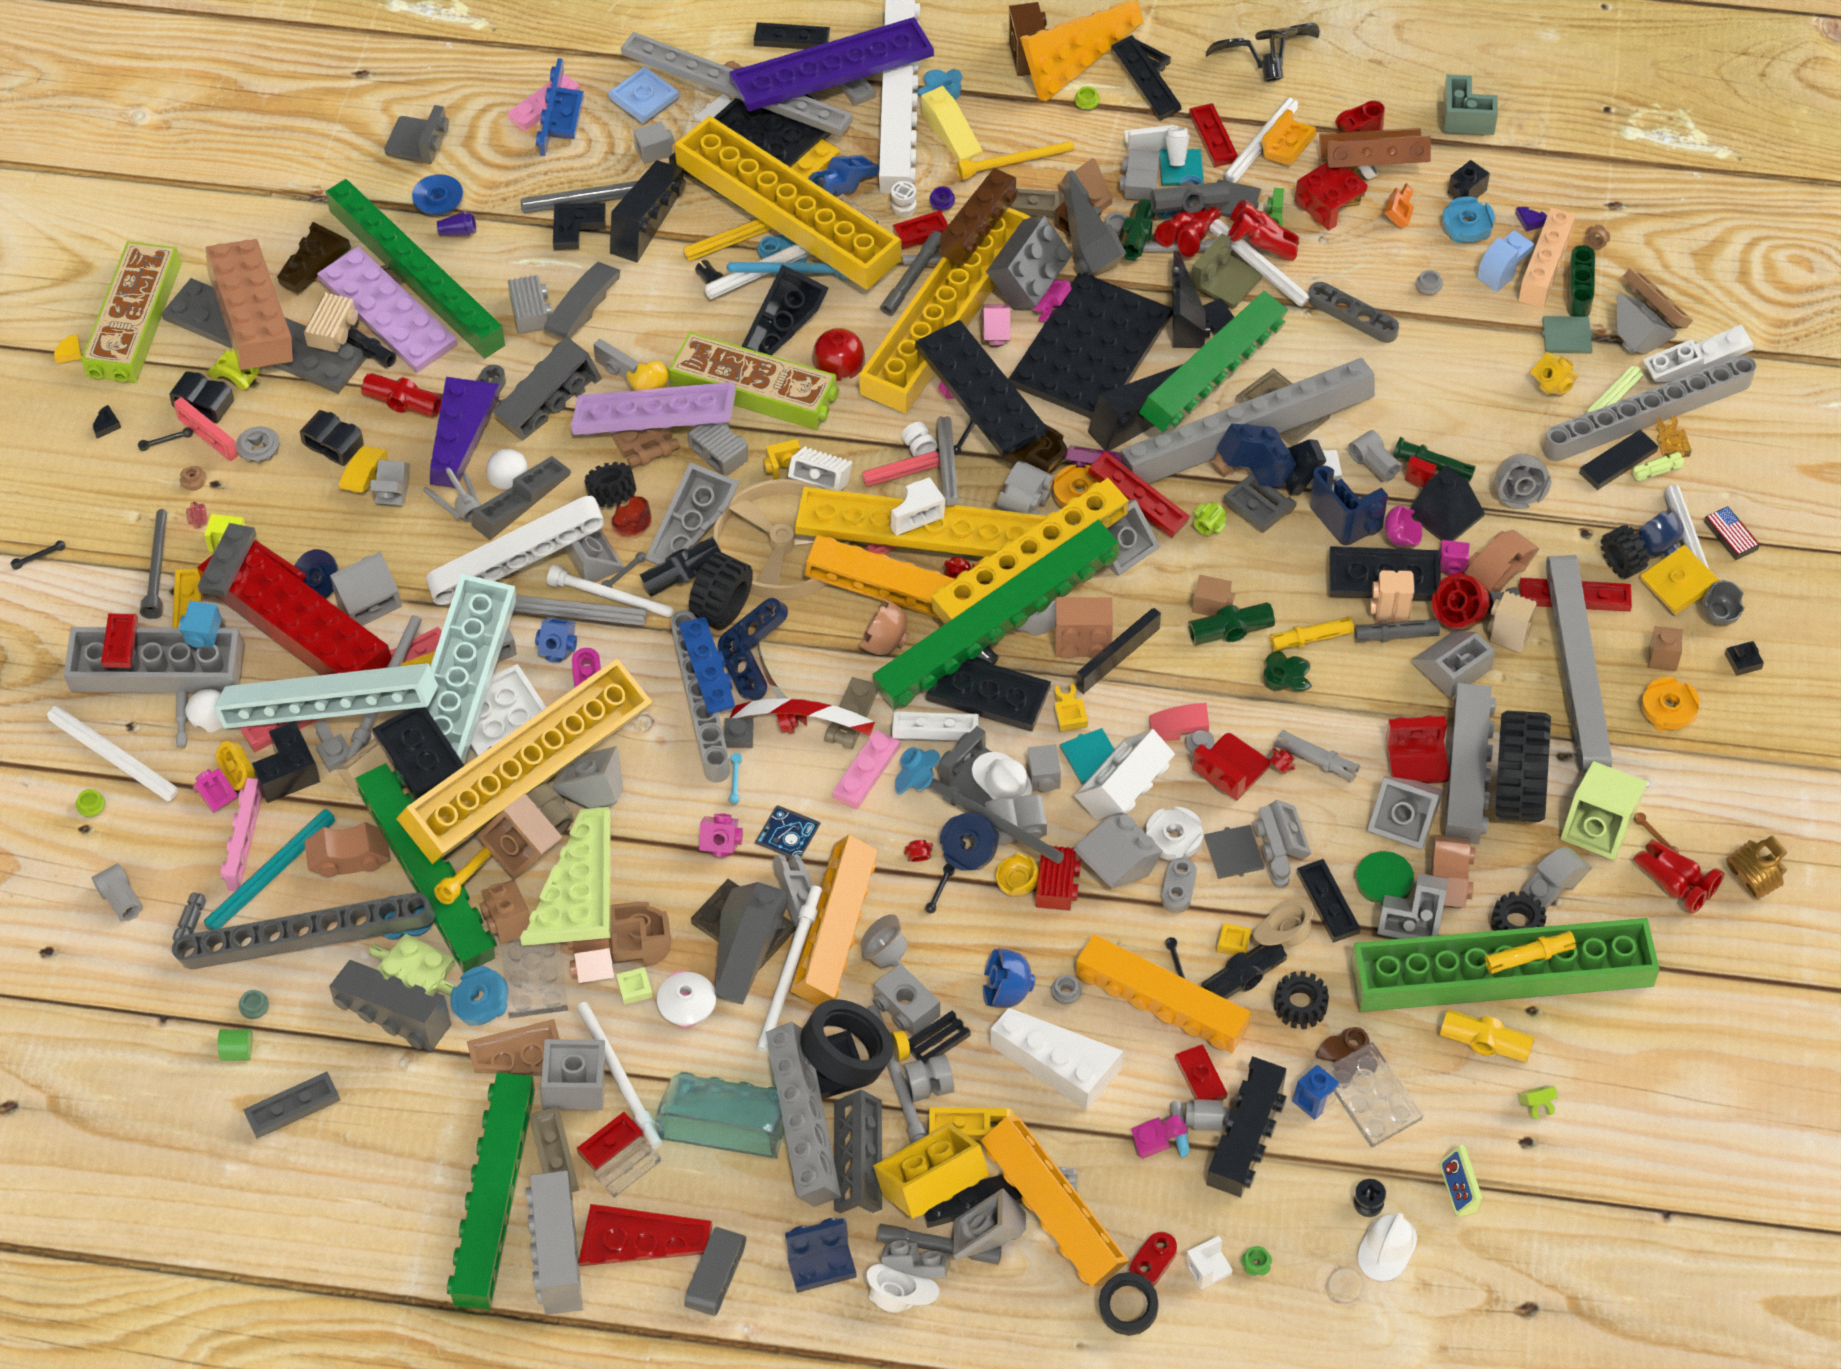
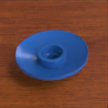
M443 174L431 175L420 180L413 188V203L422 212L434 215L444 214L454 210L461 203L463 188L460 182L451 176Z

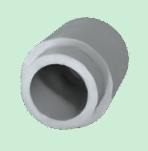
M1194 1099V1102H1186V1126L1193 1127V1130L1222 1131L1223 1125H1227L1229 1107H1223V1100Z

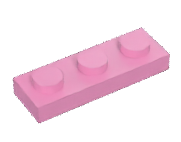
M563 73L561 88L580 90V85ZM552 81L508 111V119L525 132L540 122L542 109L546 110L548 103H545L546 90L551 88Z
M875 730L833 790V798L858 810L900 749V741Z

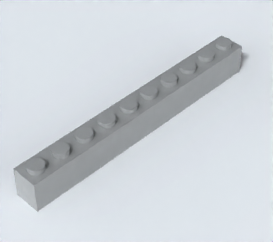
M1363 358L1356 359L1121 449L1122 464L1149 484L1215 458L1214 455L1216 453L1220 454L1217 446L1231 423L1263 427L1270 426L1275 428L1278 433H1282L1375 397L1374 372Z

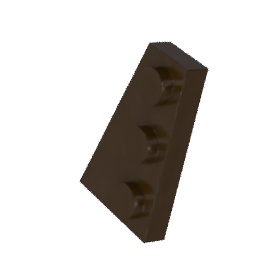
M312 222L309 227L310 233L306 238L302 237L297 253L289 257L278 274L279 284L299 293L318 276L317 273L332 264L351 247L349 239Z

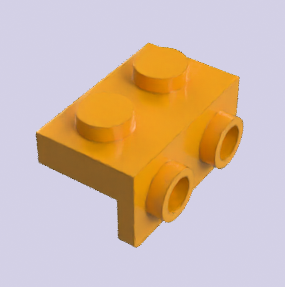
M1286 109L1281 117L1277 118L1271 129L1262 137L1261 144L1265 159L1291 166L1317 135L1316 127L1294 121L1292 110Z

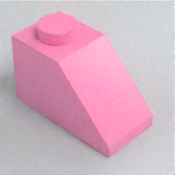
M983 304L984 340H989L990 345H1003L1005 340H1010L1009 304Z

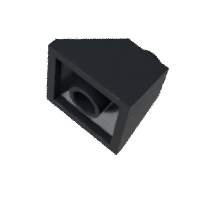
M1449 466L1444 467L1427 482L1410 508L1414 511L1411 515L1412 519L1420 522L1423 528L1441 542L1442 540L1455 541L1485 515L1468 481Z

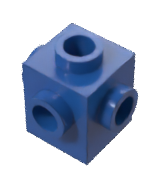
M551 617L543 620L541 629H538L535 637L538 654L545 655L546 660L561 662L562 659L575 652L577 647V636L574 635L576 622Z

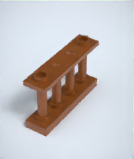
M1421 128L1319 133V159L1328 160V168L1431 162L1430 136H1421Z

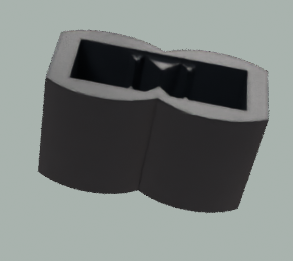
M185 371L169 393L171 405L174 408V402L182 397L213 423H218L234 402L232 389L228 384L222 381L208 380L203 374L198 372Z
M319 410L299 431L301 441L306 447L316 453L323 454L329 460L341 466H345L364 445L362 432L359 427L352 423L341 422L336 414Z

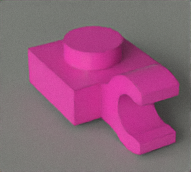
M1054 280L1037 306L1034 307V311L1042 312L1038 319L1039 322L1047 321L1053 312V306H1061L1072 289L1068 280Z
M1179 1115L1169 1117L1164 1124L1158 1117L1131 1128L1138 1154L1142 1159L1171 1148L1169 1139L1182 1136L1188 1132L1185 1121H1181Z

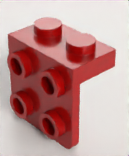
M1327 161L1297 180L1295 202L1301 209L1308 212L1318 224H1321L1330 231L1337 225L1339 208L1365 193L1368 185L1348 167L1328 168Z
M1446 716L1398 717L1388 720L1385 739L1392 777L1416 780L1426 784L1446 783L1449 781L1450 773L1444 744L1447 728Z
M1232 733L1224 734L1210 750L1202 744L1194 750L1192 770L1236 801L1270 768V761L1267 757Z

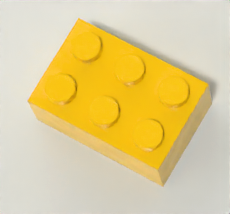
M951 1123L873 1165L882 1195L912 1219L925 1214L939 1203L950 1200L955 1194L976 1185L980 1180L990 1175L980 1144Z

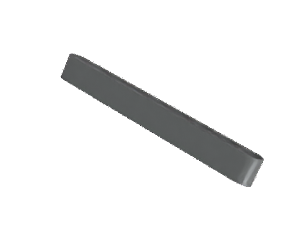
M410 893L183 935L174 941L172 953L185 968L199 969L421 928L433 922L435 910L423 894ZM418 906H424L421 913L413 914ZM395 911V915L391 919L384 920L388 912ZM367 916L363 924L356 925L360 917ZM338 921L334 929L327 930L329 924ZM309 927L306 934L298 936L302 928ZM280 932V935L276 940L270 941V938L274 933ZM248 937H251V941L248 945L241 946L243 940H245ZM223 943L218 951L213 952L216 944ZM194 948L190 956L184 957L188 949Z

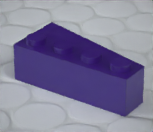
M446 376L430 465V485L455 488L446 472L447 468L452 470L460 482L474 448L477 447L480 436L490 420V415L499 401V384Z

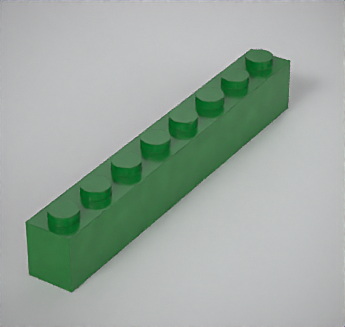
M1266 291L1260 293L1151 393L1139 413L1163 433L1171 426L1176 428L1184 419L1186 412L1191 414L1199 405L1201 398L1206 400L1213 392L1215 385L1220 387L1228 378L1230 371L1235 373L1242 365L1244 358L1249 360L1256 352L1258 345L1263 347L1270 339L1272 332L1276 334L1281 330L1286 322L1283 318L1288 309Z
M387 763L356 777L355 781L359 795L416 893L423 894L434 907L435 918L433 922L463 974L472 968L495 959L494 947L497 946L496 940L491 935L490 930L485 932L481 925L483 919L479 910L476 907L471 908L467 900L470 897L464 885H461L460 896L451 904H444L436 898L434 893L435 886L444 878H453L456 873L449 861L444 862L442 858L432 865L396 819L407 806L414 802L409 793L404 794L401 786H403V783L397 771L391 772Z
M497 1072L495 1083H490L488 1101H490L489 1110H484L482 1118V1128H485L484 1136L478 1138L476 1154L479 1155L478 1164H473L471 1169L473 1188L472 1192L468 1191L466 1194L465 1210H468L466 1219H461L459 1226V1238H462L460 1247H455L453 1254V1266H456L454 1276H449L447 1283V1294H451L453 1305L456 1307L491 1310L530 1120L529 1114L532 1110L535 1095L533 1076Z

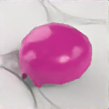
M1402 505L1395 506L1388 512L1385 518V533L1388 540L1397 547H1415L1420 544L1422 538V525L1420 522L1412 519L1411 515L1414 511Z

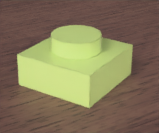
M645 967L616 974L624 1005L653 998Z

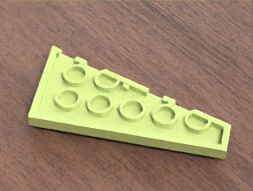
M609 807L580 809L569 833L568 843L566 847L563 846L560 852V860L557 865H554L539 896L540 902L537 909L531 913L527 930H523L520 937L522 946L611 938V815Z

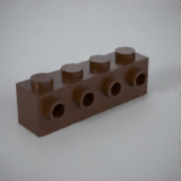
M993 168L940 235L942 257L962 266L966 263L1016 200L1018 195L1016 177Z

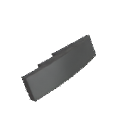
M601 262L594 264L558 304L544 325V330L564 338L572 335L592 318L593 308L606 298L607 289L619 280L620 270Z

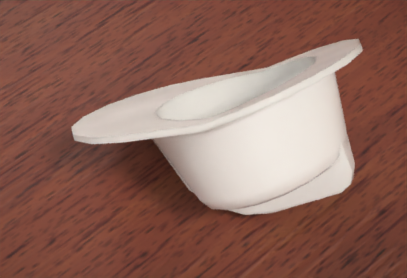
M987 752L980 755L974 761L972 766L973 778L993 800L1002 798L1014 799L1024 795H1031L1032 782L1024 766L1018 761L999 752Z
M1402 1213L1384 1215L1376 1219L1369 1227L1360 1245L1357 1256L1359 1267L1365 1275L1373 1280L1381 1282L1390 1281L1400 1276L1416 1247V1230L1403 1218Z
M885 1264L873 1265L867 1271L866 1279L871 1286L869 1298L884 1311L898 1313L911 1308L913 1305L930 1304L939 1297V1287L929 1277L904 1273Z

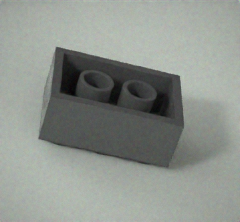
M1045 215L1023 219L986 273L1013 310L1036 307L1070 259L1072 253Z

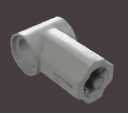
M1373 430L1368 431L1348 444V451L1354 461L1359 464L1365 463L1383 481L1386 480L1388 482L1392 480L1401 470L1402 464L1384 448L1381 437Z
M118 863L91 877L99 894L103 899H107L120 921H130L138 916V913L142 910L141 903L130 888L128 878Z

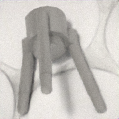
M447 468L446 472L460 495L455 500V508L427 487H424L423 491L449 511L456 521L463 519L464 522H471L473 510L481 506L467 473L463 474L469 492L468 495L463 490L452 470Z

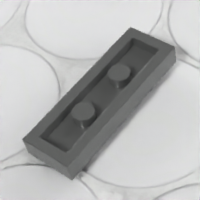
M233 523L228 524L197 585L200 593L226 597L257 535L254 527Z
M324 1072L247 1107L243 1111L256 1139L341 1100L328 1072Z

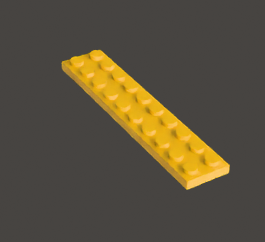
M803 487L795 524V534L819 535L833 539L986 557L1000 551V548L1006 542H1013L1022 536L1027 528L1035 527L1043 522L1046 516L960 505H945L944 518L896 536L891 530V510L900 506L905 499ZM1053 536L1046 537L1049 540L1056 539ZM1026 551L1024 554L1031 555L1034 552Z

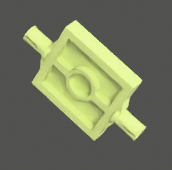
M406 933L396 946L389 951L375 943L372 945L373 947H370L369 955L382 961L376 970H379L385 979L388 980L389 977L395 976L400 978L408 988L412 989L415 984L424 987L426 990L425 994L429 996L437 991H441L449 996L451 995L455 985L446 981V976L455 966L453 957Z

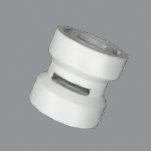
M908 181L895 183L891 188L892 212L899 217L913 215L917 209L916 187Z
M914 422L902 432V439L906 445L910 446V451L914 457L935 451L937 448L935 439L928 435L929 430L923 422Z

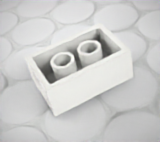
M1154 729L1125 738L1074 796L1095 820L1106 817L1110 818L1119 813L1126 814L1136 805L1134 800L1153 786L1151 781L1155 776L1161 775L1169 768L1170 764L1168 762L1175 753Z

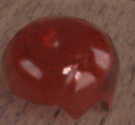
M632 496L629 498L627 506H617L615 515L611 518V525L620 535L634 537L642 534L650 527L652 512L648 500L641 496Z

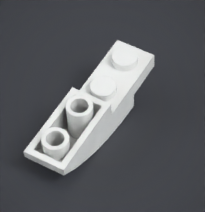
M1741 324L1696 344L1693 339L1645 358L1643 362L1655 382H1670L1754 350L1753 342Z

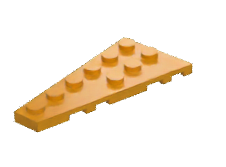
M1127 0L1110 6L1105 11L1098 10L1092 12L1090 16H1081L1057 24L1052 29L1037 31L1035 35L1020 37L1038 99L1044 102L1049 100L1111 49V45L1119 42L1141 25L1144 20L1139 2Z

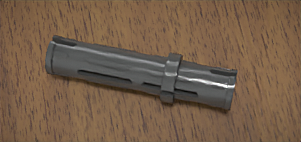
M1437 618L1401 622L1382 620L1375 624L1355 625L1354 628L1356 643L1379 640L1381 643H1384L1391 639L1440 635V623Z

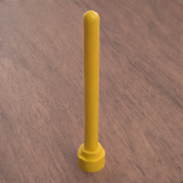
M1068 141L976 162L968 160V158L957 160V173L960 180L970 179L978 171L1072 151L1074 143Z
M484 846L453 878L442 879L434 888L436 898L444 904L453 903L460 896L461 885L492 856L491 852Z

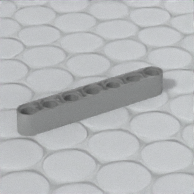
M680 610L673 614L671 618L672 635L704 774L709 781L722 782L728 778L730 768L718 712L708 714L703 697L697 696L702 694L679 628L681 622L696 618L693 613L687 610Z

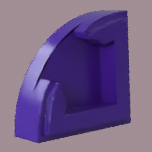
M1517 207L1515 211L1518 220L1526 232L1544 227L1547 215L1541 211L1539 213L1529 210V207Z

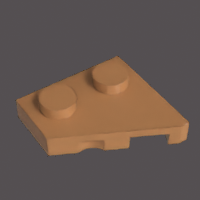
M1094 158L1074 171L1087 190L1089 200L1095 206H1098L1101 212L1112 204V195ZM1062 181L1058 183V190L1064 194Z

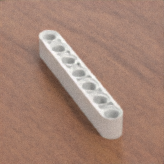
M593 496L581 497L431 571L426 576V582L434 603L446 605L452 602L461 574L496 581L598 531L605 522L596 498Z

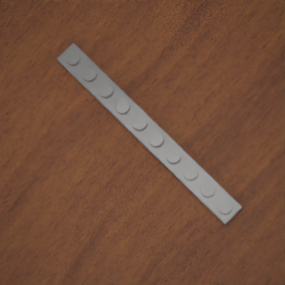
M635 32L630 35L621 47V55L741 99L729 77V72L734 69ZM804 95L762 107L839 137L842 136L853 121L852 113Z

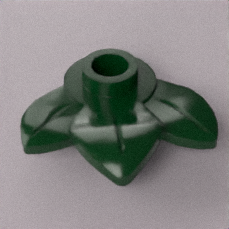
M1282 651L1272 652L1265 660L1266 668L1263 672L1266 687L1274 691H1280L1287 687L1297 692L1305 691L1312 687L1311 683L1304 677L1310 670L1308 660L1298 656L1287 658Z

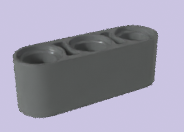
M715 1227L689 1286L685 1299L686 1308L714 1317L718 1314L746 1245L745 1235Z

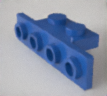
M561 58L557 59L556 67H551L550 81H552V86L547 88L545 103H548L546 110L542 109L540 124H543L542 131H538L536 135V146H539L541 156H546L550 136L575 139L584 99V91L561 88L564 73L563 59Z
M701 617L681 622L679 628L708 714L735 708V702L731 693V689H733L729 673L725 674L724 657L721 651L717 652L707 619Z

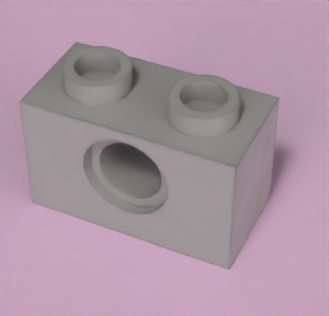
M901 963L874 983L875 1004L883 1012L887 1010L893 1016L896 1025L903 1031L907 1030L912 1036L925 1029L940 1017V1001ZM908 1000L910 1003L902 1004L900 1001Z

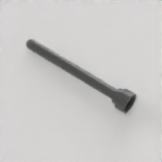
M159 509L156 512L147 595L140 602V614L147 619H157L162 615L163 603L158 593L167 512L164 509Z

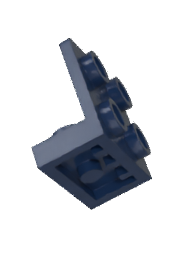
M829 1218L820 1224L809 1227L798 1226L785 1233L787 1261L796 1293L857 1277L848 1246L847 1222L845 1218Z

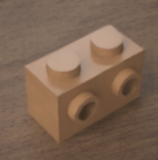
M515 879L504 883H497L481 890L484 902L479 903L491 935L497 934L501 944L519 939L523 930H527L529 926L530 913Z

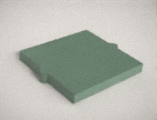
M1543 316L1541 337L1544 338L1545 353H1592L1591 339L1593 338V332L1590 331L1589 317Z

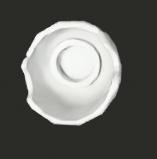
M501 449L494 452L487 463V479L490 484L498 489H510L513 485V479L527 471L528 464L524 455L512 449Z
M215 689L199 690L188 700L185 713L189 722L195 728L200 726L207 732H214L223 728L214 708L216 701L221 695L220 691Z

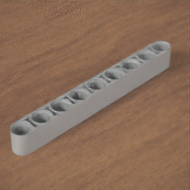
M1740 355L1555 425L1547 431L1543 453L1549 460L1561 461L1632 434L1640 429H1645L1744 391L1752 384L1756 369L1755 360L1749 356Z
M1547 556V581L1579 769L1581 773L1587 772L1593 761L1612 767L1611 749L1577 556Z

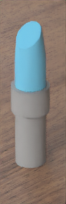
M1180 1101L1170 1103L1171 1115H1179L1181 1121H1185L1182 1103ZM1188 1132L1182 1136L1175 1137L1182 1158L1186 1157L1189 1153Z

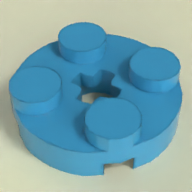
M1459 197L1452 200L1449 206L1444 209L1442 225L1453 242H1476L1490 237L1494 226L1495 214L1490 205L1485 202L1484 206L1478 202V198ZM1464 217H1469L1470 220H1474V221H1471V222L1465 221V220H1464Z
M478 966L466 971L460 977L462 981L458 987L454 986L450 995L452 1011L469 1026L488 1023L506 1012V1001L508 998L507 982L497 971L489 967ZM482 990L484 992L483 997L478 1001L474 1000V998L479 996V991Z

